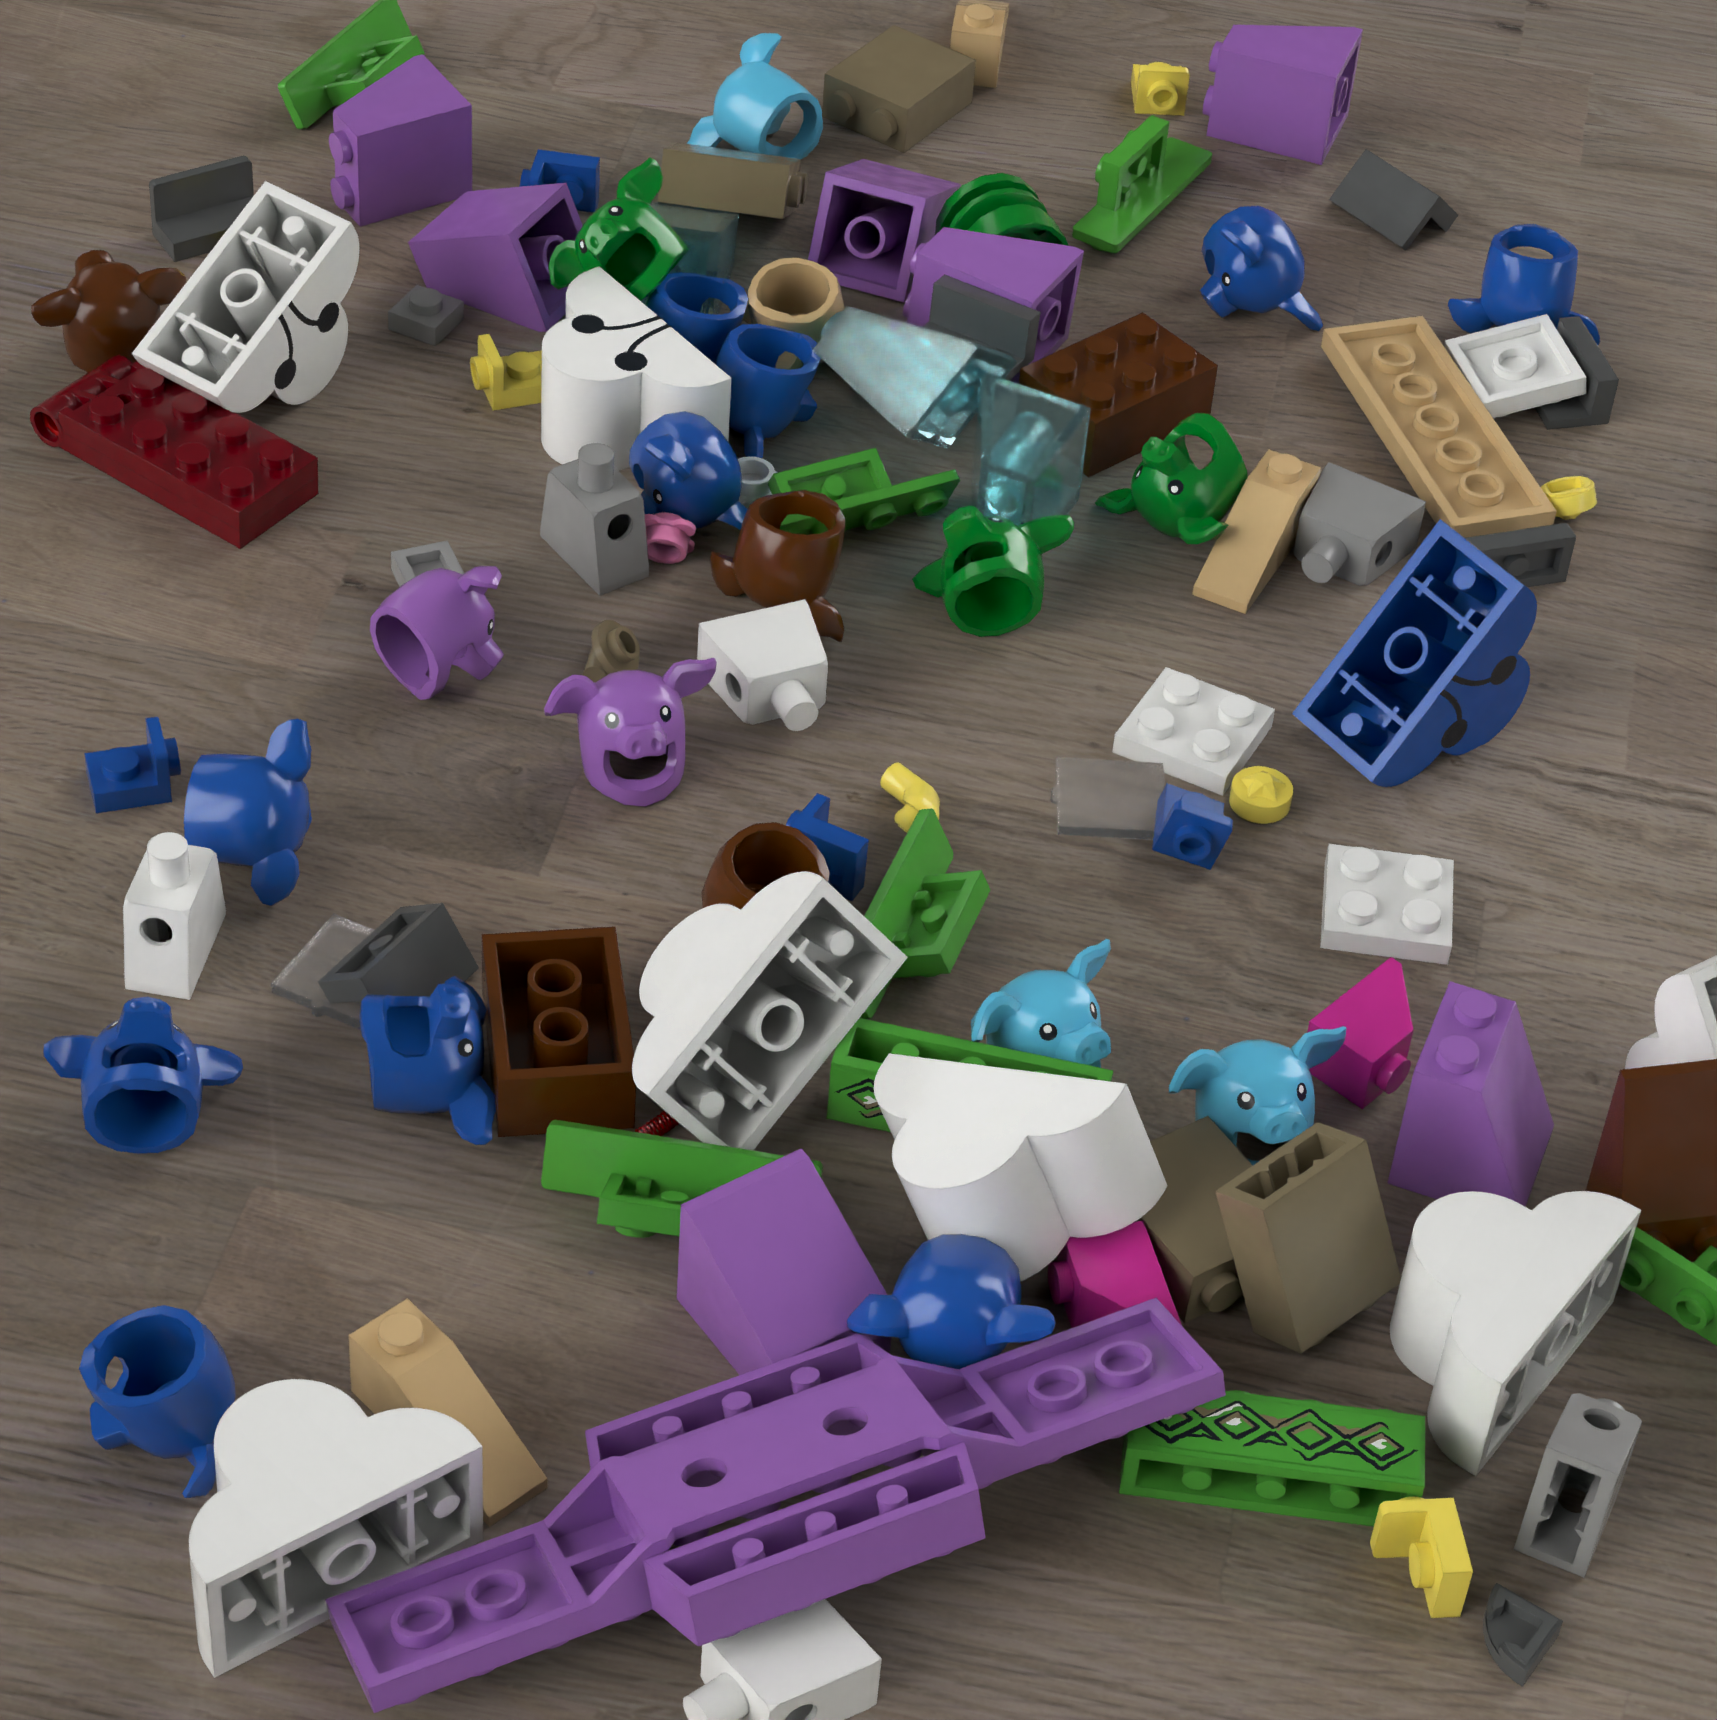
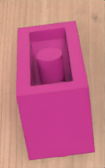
M1392 957L1309 1021L1307 1033L1318 1029H1336L1342 1026L1347 1028L1345 1041L1339 1050L1327 1061L1310 1068L1309 1071L1311 1075L1361 1109L1365 1108L1383 1092L1391 1094L1397 1090L1407 1077L1411 1067V1061L1407 1059L1413 1035L1412 1019L1402 964Z
M1143 1221L1134 1222L1106 1235L1088 1238L1070 1237L1058 1254L1057 1261H1053L1048 1265V1284L1052 1300L1055 1304H1064L1071 1328L1157 1298L1181 1324Z

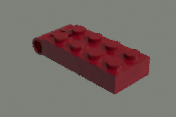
M121 355L111 357L30 411L31 425L38 437L47 445L60 447L239 549L319 494L318 457L243 416L207 400L205 397L176 384L151 369L145 368L137 361L132 363Z

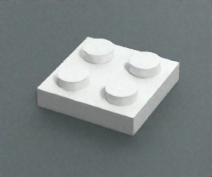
M1547 314L1445 340V349L1493 418L1504 417L1519 411L1557 403L1586 394V375Z
M1165 667L1115 733L1112 752L1223 796L1232 784L1233 777L1242 770L1271 729L1275 709L1253 701L1246 696L1232 693L1196 679L1191 675Z
M1328 844L1324 870L1320 948L1448 965L1452 949L1454 860L1374 850L1364 847Z

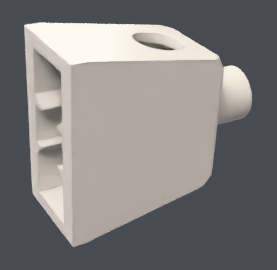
M805 599L699 623L697 660L716 659V672L708 684L744 723L753 725L781 718L789 730L800 731L808 728L815 722L818 717V709L826 701L828 661L809 605Z
M172 832L157 834L149 840L147 850L125 896L123 906L125 989L190 1000L226 915L217 853L210 848L188 845L187 840L182 835ZM168 925L172 930V938L170 940L168 933ZM161 939L169 940L166 942H160Z
M824 1599L813 1603L805 1609L792 1611L741 1630L731 1637L718 1639L702 1645L700 1676L705 1685L683 1698L684 1711L688 1720H845L877 1704L882 1658L836 1609Z

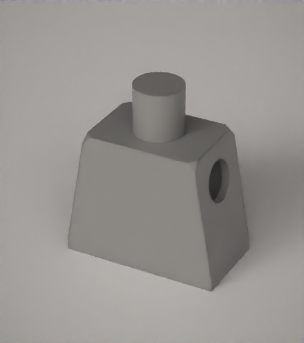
M600 443L587 444L580 448L578 459L557 466L548 473L540 536L601 596L649 577L644 500L640 491L614 467V452L609 446Z
M1328 462L1302 510L1293 554L1297 560L1302 562L1301 565L1305 575L1314 582L1326 583L1335 575L1359 586L1369 585L1417 547L1426 501Z
M1581 1393L1571 1394L1546 1446L1513 1550L1583 1578L1585 1577L1616 1501L1642 1425V1420L1637 1415L1626 1411L1619 1403L1610 1399H1594ZM1575 1488L1587 1494L1581 1506L1583 1507L1581 1513L1570 1512L1561 1506L1558 1498L1563 1489Z

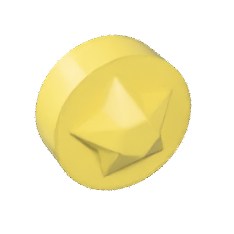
M1563 477L1549 481L1541 486V489L1557 511L1555 517H1560L1564 520L1575 519L1582 512L1592 509L1597 504L1594 482L1587 477Z
M1264 766L1248 767L1240 770L1233 777L1229 803L1232 810L1247 821L1258 824L1274 823L1283 819L1289 813L1293 796V785L1286 775L1276 769Z

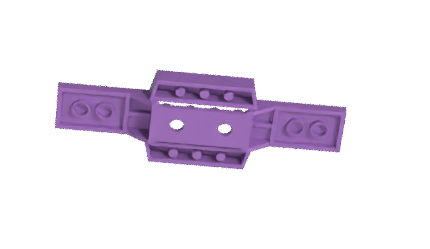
M1157 1298L961 1369L893 1356L860 1333L585 1430L591 1470L544 1520L325 1599L331 1624L374 1713L395 1705L410 1703L422 1695L467 1678L485 1675L502 1665L545 1649L557 1648L569 1640L617 1622L632 1620L652 1609L699 1647L718 1639L731 1637L741 1630L786 1613L805 1609L813 1603L863 1584L877 1582L892 1573L935 1557L948 1555L956 1549L985 1539L979 1489L988 1487L995 1481L1035 1466L1055 1462L1062 1456L1102 1441L1122 1437L1129 1431L1169 1416L1189 1412L1196 1406L1226 1396L1224 1374L1222 1369ZM881 1464L894 1467L849 1484L852 1475ZM811 1490L824 1493L778 1510L783 1500ZM740 1516L752 1519L707 1536L710 1527ZM672 1545L680 1546L675 1549L669 1550Z

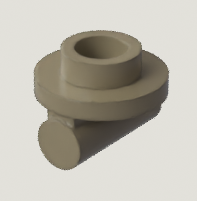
M604 620L597 624L592 630V647L583 676H587L595 683L610 673L622 670H637L640 647L633 632L613 620Z

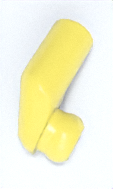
M899 762L889 766L882 775L880 785L885 791L905 805L895 814V823L908 833L919 810L931 808L934 809L939 820L940 800L934 788Z

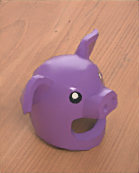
M478 566L464 574L443 568L426 571L401 585L381 603L371 616L370 633L375 650L396 679L418 699H430L444 690L449 679L451 665L458 666L476 679L481 680L487 677L502 660L504 653L492 639L495 626V612L485 596L488 588L497 589L502 577L500 570L496 566Z
M715 658L706 660L688 659L673 663L662 677L642 670H622L610 673L594 683L587 676L572 675L563 679L552 690L544 707L545 716L576 713L582 764L585 776L590 784L603 795L623 805L646 807L664 800L679 785L685 767V717L681 698L700 691L705 687L716 672L717 662ZM610 751H617L630 759L661 756L663 754L668 755L666 766L660 773L642 780L625 779L617 776L610 765Z

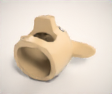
M782 258L764 265L751 281L748 289V302L742 320L747 324L775 326L808 335L820 345L822 357L819 364L830 357L858 366L866 345L861 334L847 330L844 301L837 277L827 267L802 258ZM786 351L779 356L776 364L778 369L791 370L803 367L802 361L797 356Z

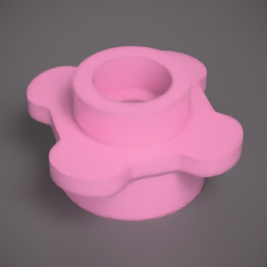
M673 513L645 514L648 559L658 563L674 564L683 561L686 558V554L694 550L695 543L690 539V536L695 534L696 526L692 522Z

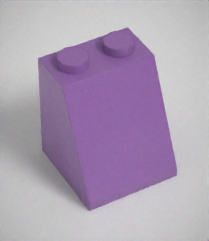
M1233 25L1223 43L1218 41L1215 43L1209 61V71L1216 74L1214 85L1209 86L1203 104V114L1209 116L1206 136L1322 165L1348 116L1363 29L1330 26Z
M423 54L410 58L333 110L334 132L329 135V146L335 160V178L331 180V193L338 208L344 209L360 227L456 200L466 191H472V105Z
M861 159L827 171L825 173L808 260L827 267L837 277L840 286L905 303L912 290L914 276L909 270L911 258L921 243H927L935 236L936 219L946 200L961 187V184L867 159Z
M567 183L466 191L414 236L408 244L426 288L435 289L442 294L464 301V304L532 330L546 332L566 314V291L568 288L567 286L558 290L551 285L548 269L550 257L557 245L566 240H575L583 225Z
M943 227L929 242L921 243L911 258L909 270L914 276L912 290L903 308V316L907 318L904 340H907V338L929 322L933 284L945 274L1041 312L1034 360L1029 364L1053 354L1068 339L1084 250L1074 246ZM1020 372L1004 385L1018 391Z
M1450 981L1413 1072L1388 1184L1434 1199L1458 1192H1486L1506 1197L1526 1207L1548 1146L1554 1123L1515 1001Z
M802 1148L681 1204L677 1300L739 1375L857 1334L847 1328V1319L869 1294L887 1295L810 1157ZM860 1333L890 1354L892 1337Z

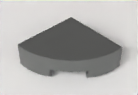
M1496 1583L1486 1606L1483 1618V1635L1488 1651L1495 1663L1508 1677L1523 1687L1557 1639L1563 1621Z

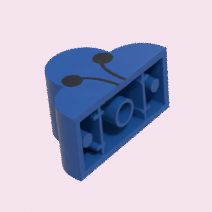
M1440 519L1292 714L1369 781L1381 787L1396 786L1412 779L1429 766L1441 751L1450 755L1465 754L1494 738L1511 720L1525 697L1530 681V668L1528 662L1518 652L1527 640L1535 622L1537 613L1536 597L1528 587Z

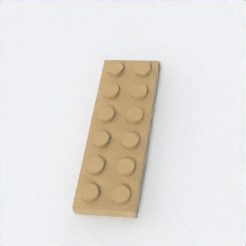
M1423 316L1324 329L1321 348L1419 499L1426 501L1425 508L1436 524L1441 519L1464 538L1554 524L1556 509Z

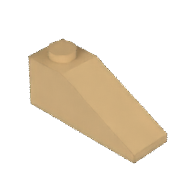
M960 0L956 5L950 49L976 60L974 86L996 88L1009 3L987 0Z
M1268 449L1246 479L1225 522L1229 526L1216 540L1194 584L1192 595L1246 614L1294 547L1302 510L1320 477L1321 467L1301 461L1293 455L1281 454Z
M408 1298L349 1334L351 1391L374 1414L398 1408H422L437 1411L463 1424L482 1445L483 1521L489 1527L548 1488L547 1477L457 1346Z

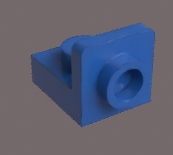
M538 149L531 170L523 169L520 187L567 183L576 209L578 211L594 213L599 203L600 157Z
M158 717L145 718L147 744L84 753L86 773L96 813L172 802L170 776L181 775L180 759L175 737L164 739Z
M1167 783L1157 802L1152 850L1211 870L1232 833L1233 820L1230 817L1224 816L1225 803L1211 799L1201 793L1191 792Z
M817 793L802 811L796 810L791 814L786 826L798 829L814 842L827 863L830 872L828 883L845 899L853 901L864 887L869 839L828 823L830 798Z

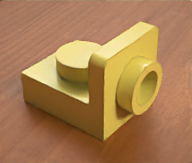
M1153 62L1148 65L1133 64L1131 87L1135 113L1184 116L1190 77L1188 68L1171 66L1163 62Z
M490 334L478 335V356L471 357L470 359L471 377L475 389L484 390L492 410L541 403L542 350L515 352L509 356L500 357Z
M1411 1496L1382 1502L1378 1508L1370 1540L1373 1556L1375 1558L1409 1557V1572L1412 1584L1415 1588L1424 1589L1430 1617H1460L1473 1569L1454 1498L1424 1499Z

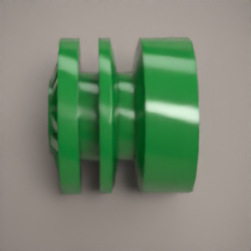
M1005 173L983 175L962 185L946 200L936 219L935 235L943 227L1069 246L1065 236L1054 219L1048 215L1044 204L1039 200L1034 189L1020 177Z

